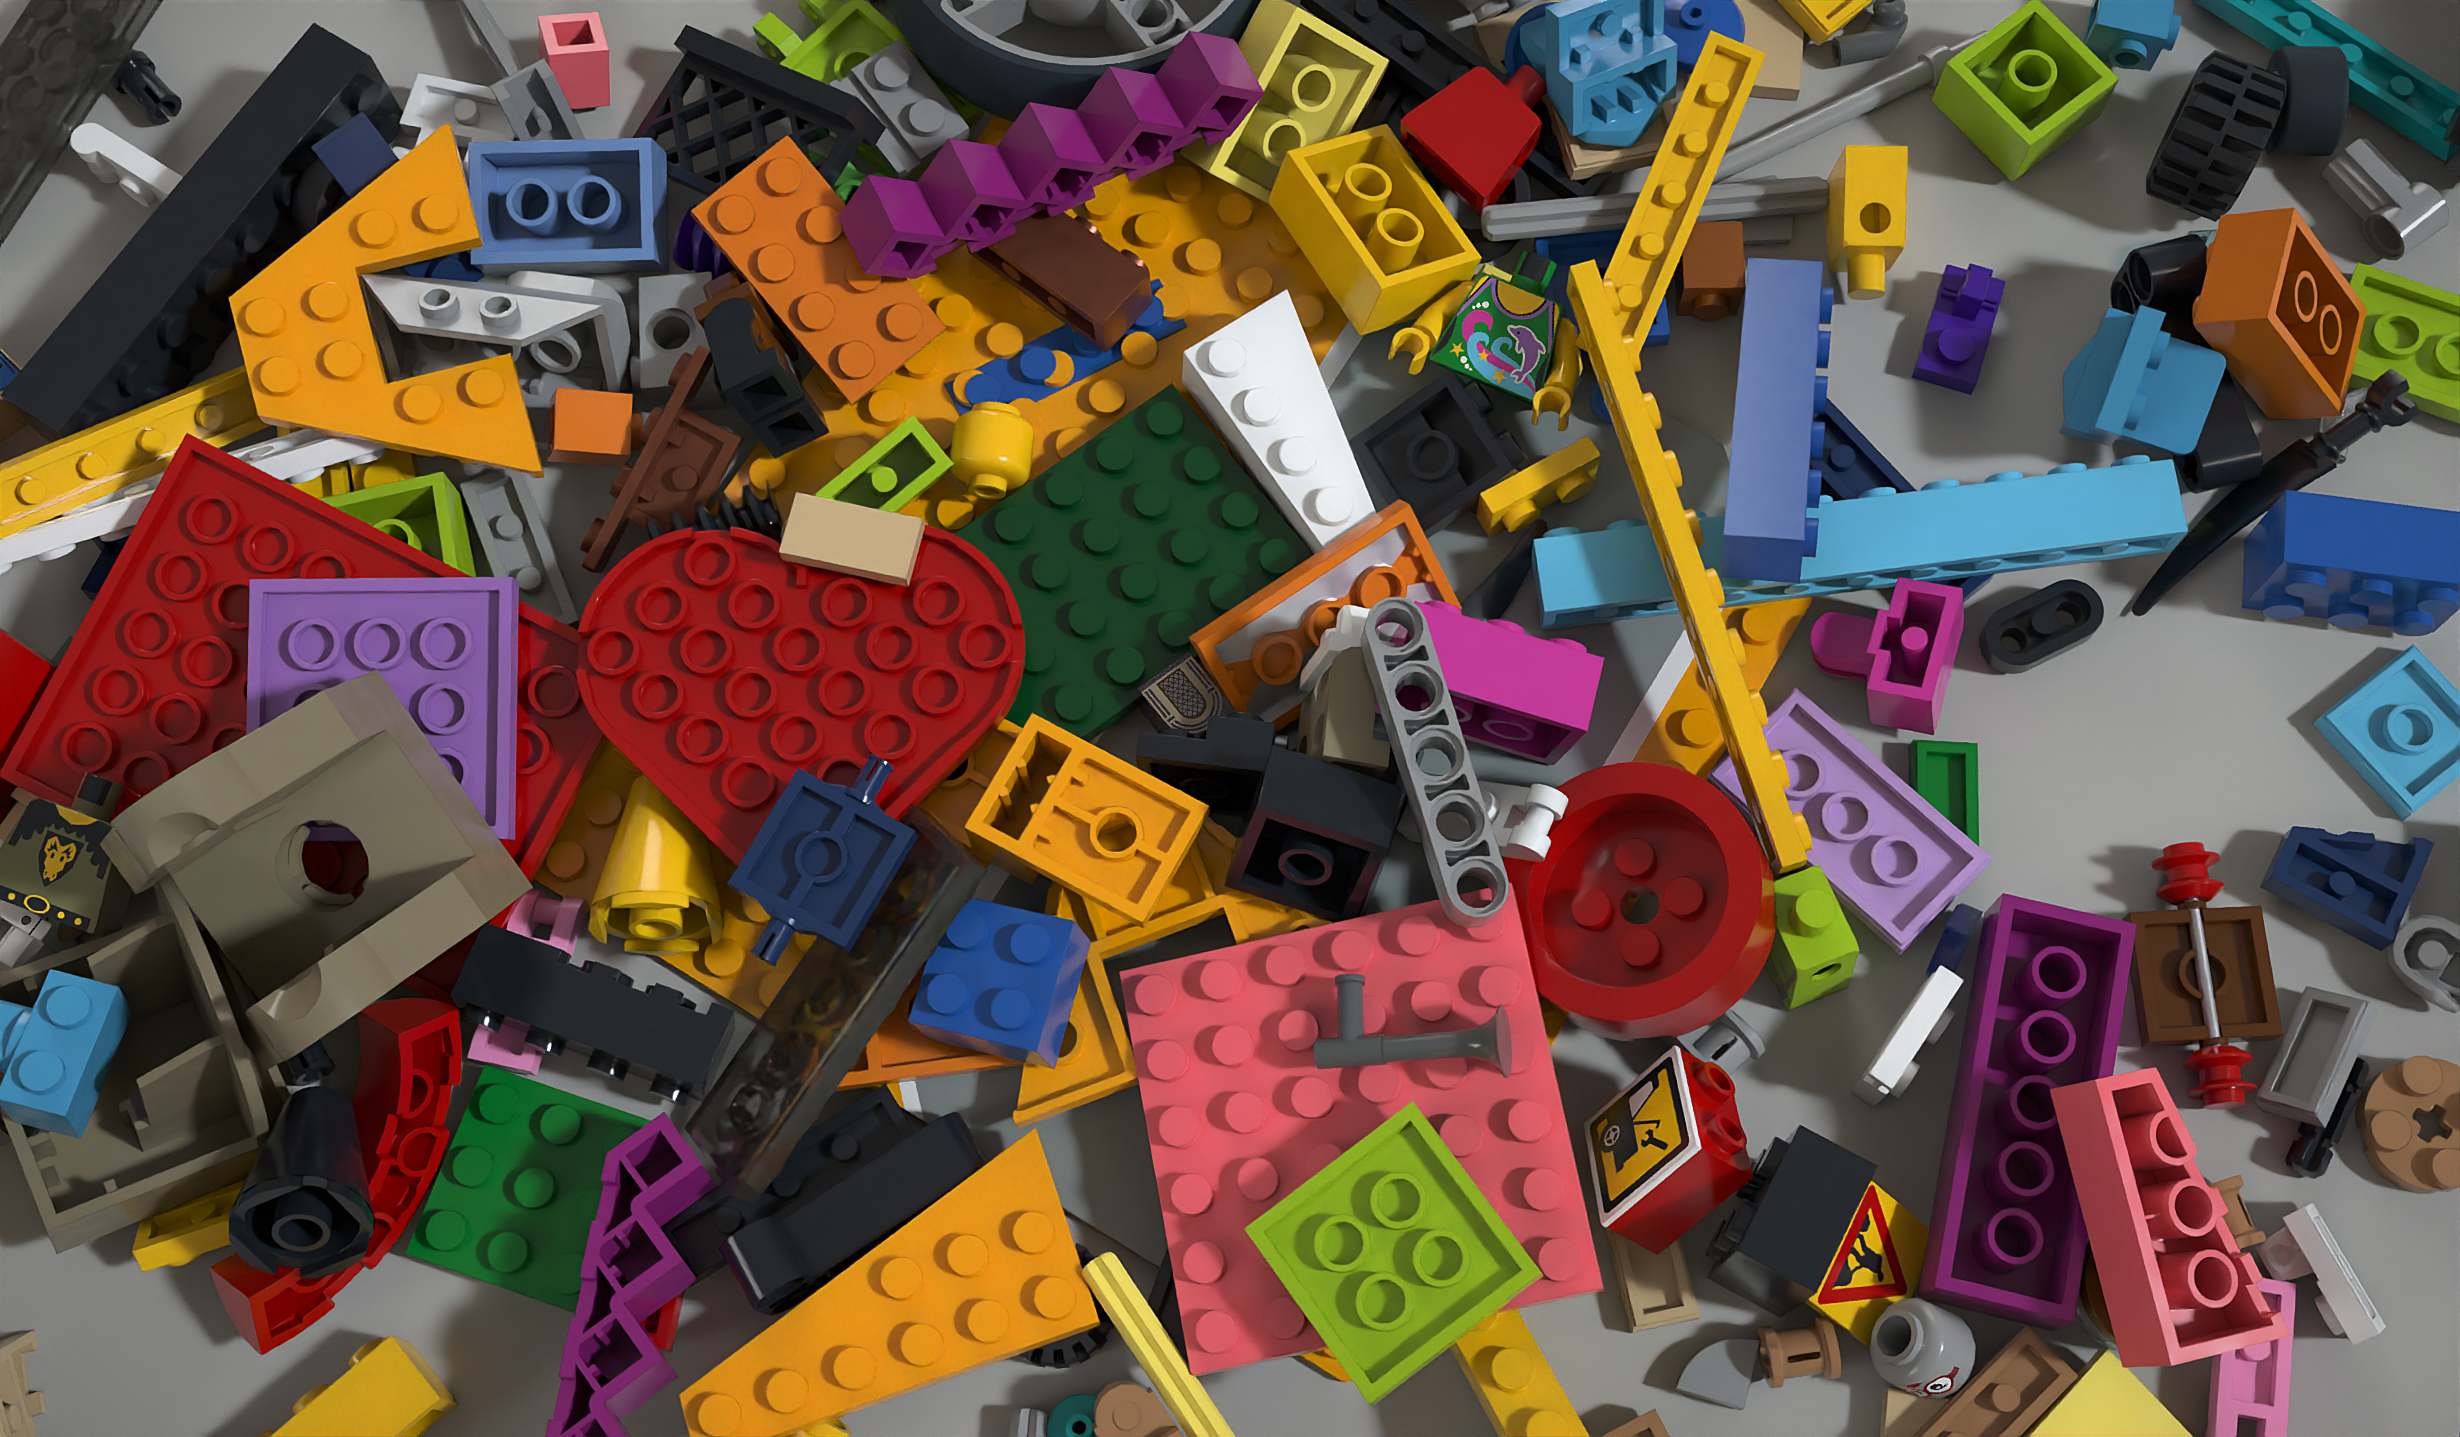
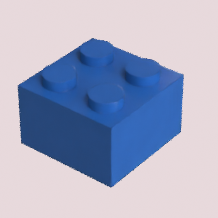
M947 892L908 1022L930 1040L1055 1069L1091 941L1075 921Z

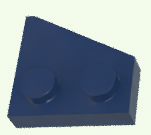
M2292 826L2282 837L2260 887L2382 952L2395 938L2434 843L2426 838L2413 837L2407 844L2375 841L2373 833L2348 831L2345 834L2337 835L2329 833L2325 829Z

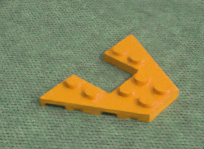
M450 124L442 125L229 297L257 414L264 423L291 429L301 427L316 430L321 435L345 439L346 436L385 444L390 449L429 457L440 455L458 459L464 464L477 466L479 463L528 473L533 478H544V471L511 353L387 383L360 278L361 274H371L483 246L456 140Z
M1207 817L1144 929L1052 880V886L1047 894L1045 914L1075 921L1089 938L1091 944L1055 1069L1024 1062L1017 1110L1013 1112L1015 1125L1020 1129L1139 1084L1132 1043L1103 959L1224 914L1228 918L1237 945L1327 925L1332 922L1327 921L1325 918L1224 886L1236 838L1222 825L1216 824L1210 817ZM1112 820L1100 829L1097 840L1106 850L1119 852L1129 848L1134 843L1137 832L1130 823L1124 820Z

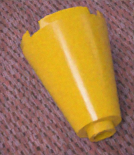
M642 775L634 780L589 909L588 930L596 940L604 944L607 943V933L624 939V951L635 954L667 956L699 951L700 939L711 935L712 943L715 944L720 940L723 931L724 917L709 840Z

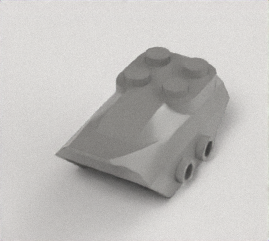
M518 271L510 275L505 285L374 273L361 274L360 276L372 325L378 332L392 382L511 353L515 362L537 449L547 450L549 400L556 388L630 394L631 392L630 361L631 357L634 356V350L625 306L618 293L602 281L536 271Z

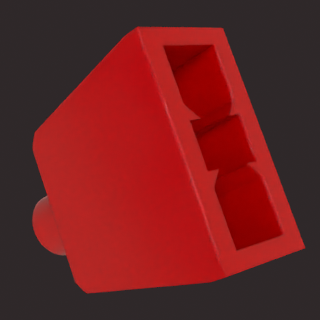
M1523 65L1504 84L1485 67L1477 66L1406 114L1401 119L1399 142L1481 218L1483 208L1495 204L1539 141L1542 122L1531 108L1547 93L1546 82L1528 65Z

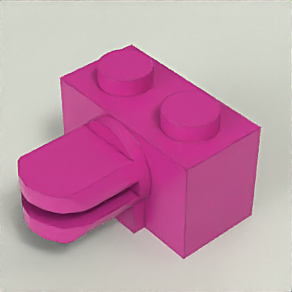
M1898 577L1889 610L1879 609L1876 619L1839 612L1825 613L1815 622L1810 635L1812 657L1816 669L1824 674L1868 682L1866 691L1870 723L1934 735L1964 627L1963 588Z

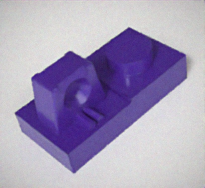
M1972 263L1969 264L1967 269L1949 264L1946 265L1941 276L1911 378L1968 395L1972 394L1979 378L2006 283L2004 280L1991 277L1993 274L1992 269Z

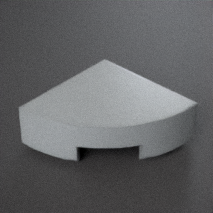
M1733 1338L1716 1342L1706 1347L1684 1367L1677 1379L1674 1391L1734 1409H1744L1760 1341L1747 1338Z

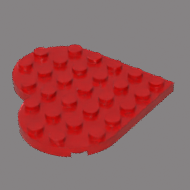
M925 525L909 587L782 560L779 554L781 546L779 542L747 529L730 527V531L708 530L694 532L692 527L661 535L641 545L620 560L596 587L585 607L577 631L580 635L578 669L575 670L581 697L590 716L612 745L736 867H738L798 768L826 783L851 787L866 763L869 754L878 756L880 761L884 759L894 767V770L890 773L874 801L887 816L902 822L999 727L1014 703L1021 685L1025 667L1026 647L1022 619L1015 596L998 568L972 544L945 530Z

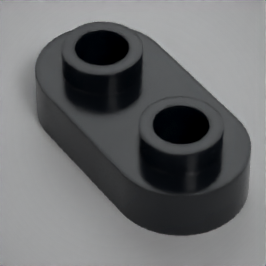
M2073 579L2057 581L1994 612L1982 628L1979 636L1981 654L1987 663L1998 671L2009 674L2028 671L2088 641L2102 623L2104 617L2103 602L2098 593L2084 582ZM2062 610L2070 613L2074 618L2075 624L2065 625L2061 623L2056 616V611ZM2001 638H2014L2020 645V651L2013 652L2007 650L2003 646Z

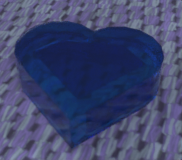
M1962 902L1960 905H1956L1926 970L1925 975L1928 976L1927 979L1936 972L1940 965L1956 974L1983 911Z

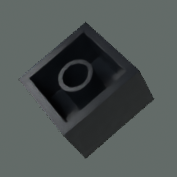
M1273 745L1241 822L1224 886L1334 922L1355 918L1389 848L1402 787L1376 779L1367 774H1360L1311 758L1308 755Z

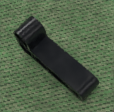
M2189 234L2133 249L2112 281L2110 287L2112 308L2133 315L2140 305L2165 312L2166 315L2160 331L2170 333V337L2213 350L2201 333L2196 330L2192 318L2193 304L2195 299L2201 295L2207 271L2206 253L2208 248L2203 239L2197 234ZM2227 366L2196 447L2187 455H2172L2186 487L2194 494L2248 481L2259 477L2262 472V451Z
M959 1112L946 1114L926 1125L782 1221L774 1217H765L740 1229L722 1243L719 1251L755 1311L770 1316L782 1313L814 1294L989 1163V1160Z

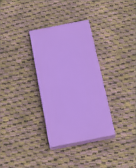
M1795 687L1767 715L1768 726L1762 727V731L1769 750H1779L1785 761L1790 778V787L1783 790L1791 812H1801L1810 831L1812 850L1806 851L1808 861L1802 868L1805 870L1819 865L1836 899L1895 952L1901 955L1990 865L1992 858ZM1728 754L1707 774V782L1729 798L1735 807L1753 823L1731 757Z

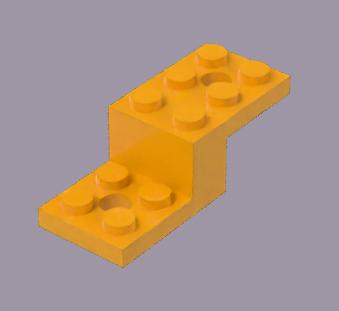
M1032 713L1023 728L1004 719L992 735L968 757V767L965 773L955 780H945L906 818L1030 885L1033 884L1040 873L1144 929L1210 812L1209 806ZM1112 820H1124L1130 823L1137 832L1134 843L1123 851L1112 852L1106 850L1097 840L1100 829Z

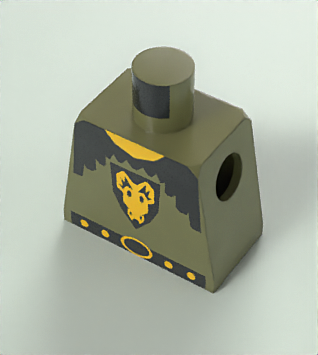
M85 772L71 807L40 797H35L31 800L0 847V900L94 935L106 936L122 930L131 887L99 844L112 829L110 820L125 786Z

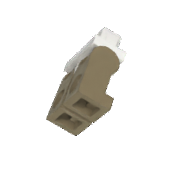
M1343 605L1337 614L1336 628L1324 631L1321 635L1320 647L1301 671L1299 690L1309 691V694L1304 698L1300 711L1296 753H1302L1311 758L1378 779L1389 765L1390 742L1373 739L1377 698L1361 647L1363 629L1368 612L1371 609ZM1378 626L1376 629V634L1378 638L1380 634V626ZM1381 641L1387 646L1395 647V643Z

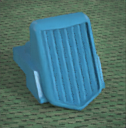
M1563 0L1545 7L1546 16L1525 23L1520 27V44L1536 72L1546 82L1547 95L1566 124L1568 133L1572 136H1577L1586 143L1632 147L1660 116L1663 102L1676 98L1677 44L1663 34L1664 0Z
M2140 305L2133 315L2108 307L2102 316L2096 334L2082 348L2063 373L2064 421L2059 433L2111 446L2115 440L2176 456L2187 455L2197 445L2226 368L2225 357L2217 351L2170 337V333L2160 331L2166 315L2165 312Z

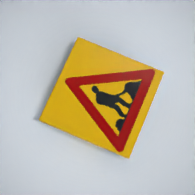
M1871 1180L1817 1293L1807 1299L1805 1303L1822 1316H1828L1832 1324L1842 1327L1870 1349L1871 1333L1880 1315L1888 1306L1901 1299H1912L1920 1281L1930 1228Z

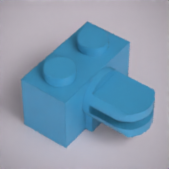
M50 969L34 1008L0 1000V1072L6 1073L0 1085V1106L13 1122L82 1139L133 1013L118 986Z

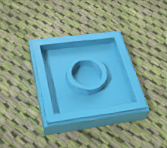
M2414 644L2400 653L2313 723L2320 733L2402 821L2460 776V692Z

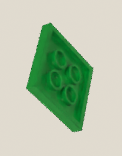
M485 1064L405 1254L576 1313L583 1281L580 1278L587 1240L591 1222L596 1221L603 1188L601 1176L606 1153L651 1120Z

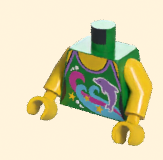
M1523 250L1509 283L1486 273H1482L1477 281L1462 282L1431 304L1411 328L1399 330L1392 340L1388 353L1390 361L1394 359L1398 352L1408 351L1412 353L1415 357L1411 362L1408 372L1412 375H1417L1424 366L1428 351L1432 350L1429 359L1435 365L1447 370L1451 369L1454 373L1471 380L1475 378L1485 386L1533 405L1531 421L1533 425L1538 424V418L1544 412L1552 411L1560 415L1559 431L1566 430L1569 425L1571 401L1583 369L1580 348L1575 345L1578 337L1577 327L1566 318L1567 311L1562 304L1544 297L1557 264Z

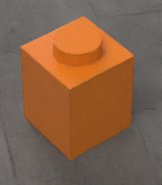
M556 388L549 400L547 461L622 467L630 457L631 450H639L641 446L639 435L642 430V414L632 413L633 394Z

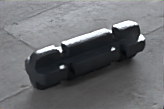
M2359 1057L2356 1058L2326 1128L2301 1122L2298 1133L2302 1137H2299L2298 1141L2293 1140L2285 1158L2286 1165L2291 1170L2312 1179L2321 1177L2326 1173L2333 1156V1152L2329 1148H2332L2333 1144L2338 1145L2358 1099L2354 1093H2356L2357 1089L2362 1090L2370 1072L2366 1061Z

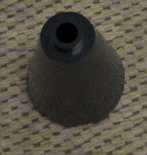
M325 1086L303 1088L287 1098L229 1215V1242L240 1258L267 1273L276 1275L277 1266L280 1265L301 1268L300 1278H319L340 1273L362 1260L368 1251V1244L375 1229V1218L353 1104L342 1092Z

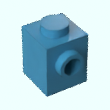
M2093 0L2083 43L2100 60L2110 62L2116 67L2151 71L2162 49L2172 50L2179 33L2182 16L2173 14L2175 0Z

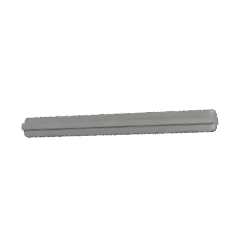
M1819 176L1711 185L1696 222L1823 211L1829 204V184L1827 180ZM1640 192L1489 205L1482 210L1481 229L1483 236L1490 241L1625 229Z

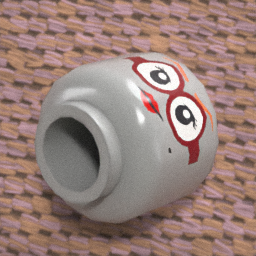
M1901 1299L1888 1306L1877 1319L1871 1333L1870 1355L1873 1366L1885 1381L1925 1399L1944 1398L1956 1392L1968 1379L1975 1363L1976 1345L1969 1327L1959 1316L1922 1299Z

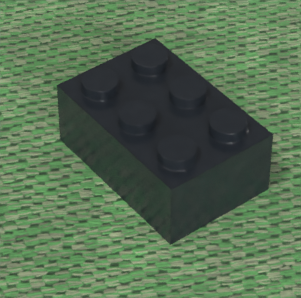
M1799 1125L1785 1141L1775 1136L1768 1149L1764 1148L1758 1159L1751 1162L1753 1178L1735 1193V1196L1743 1201L1737 1210L1733 1209L1727 1221L1723 1219L1705 1256L1715 1261L1707 1279L1779 1318L1817 1293L1878 1165L1802 1125Z

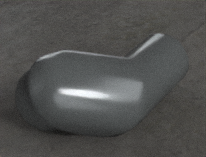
M1875 0L1872 9L1874 14L1871 15L1863 32L1834 37L1832 40V52L1836 65L1854 64L1890 55L1895 50L1907 28L1908 16L1904 13L1906 10L1904 0Z

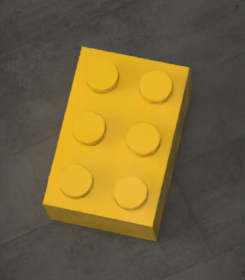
M1387 124L1286 152L1268 202L1360 336L1419 318L1431 304L1464 281H1471L1482 257Z

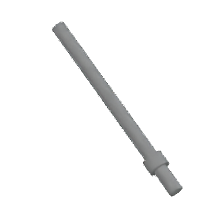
M1982 31L1951 47L1941 44L1920 54L1917 63L1724 153L1711 185L1717 184L1926 84L1931 87L1937 86L1946 63L1988 31Z

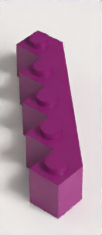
M1189 30L1156 75L1109 66L1077 110L1029 102L998 146L948 138L918 182L867 175L838 219L865 274L916 279L937 269L934 261L935 258L967 244L970 252L974 253L1016 234L1013 223L1044 209L1047 210L1051 218L1095 198L1093 187L1125 173L1128 181L1131 182L1173 163L1172 151L1201 138L1204 139L1207 146H1210L1230 137L1264 95V91L1235 40Z
M665 1112L606 1153L601 1176L603 1188L596 1221L591 1222L580 1278L583 1280L575 1318L570 1319L558 1375L561 1378L553 1420L549 1419L545 1437H632L621 1419L679 1377L641 1322L698 1280L660 1227L707 1194L716 1185Z

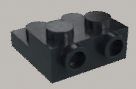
M1451 369L1349 440V443L1387 504L1391 505L1398 499L1410 504L1427 539L1470 510L1477 514L1480 493L1522 471L1519 464L1528 459L1519 442L1507 428L1497 433L1486 415L1496 408L1479 382L1474 378L1466 384Z
M1232 712L1227 714L1226 717L1209 715L1206 739L1195 738L1193 734L1175 728L1161 729L1157 734L1140 732L1136 751L1137 767L1147 774L1176 789H1181L1187 795L1209 806L1210 813L1244 817L1272 746L1275 745L1288 750L1289 736L1277 735L1275 723L1264 722L1261 717L1252 713Z

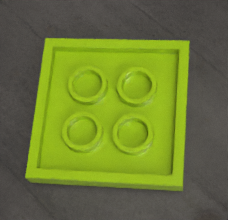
M1413 1101L1244 1228L1365 1400L1372 1406L1544 1276Z

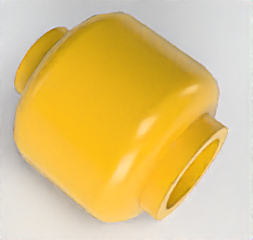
M991 401L975 404L971 411L963 413L954 424L950 460L954 463L950 469L952 475L961 483L969 486L968 492L975 497L983 499H1001L1005 497L1006 491L1021 487L1029 479L1034 445L1032 426L1021 417V412L1016 407L1009 404Z

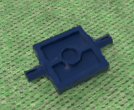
M869 754L866 763L851 787L829 784L800 768L797 769L727 883L733 891L762 906L771 917L753 949L751 948L750 953L762 961L765 960L767 964L775 967L776 962L794 932L817 936L847 953L850 952L918 838L914 829L887 816L874 801L890 773L894 770L890 763L884 759L880 761L878 756Z

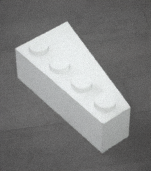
M1287 289L1183 352L1182 383L1255 485L1313 555L1376 514Z

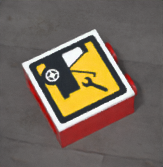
M1674 1045L1584 1123L1601 1225L1657 1255L1753 1178L1746 1148L1747 1137L1741 1127L1734 1097L1735 1086L1730 1076L1719 1065L1713 1062L1705 1063Z

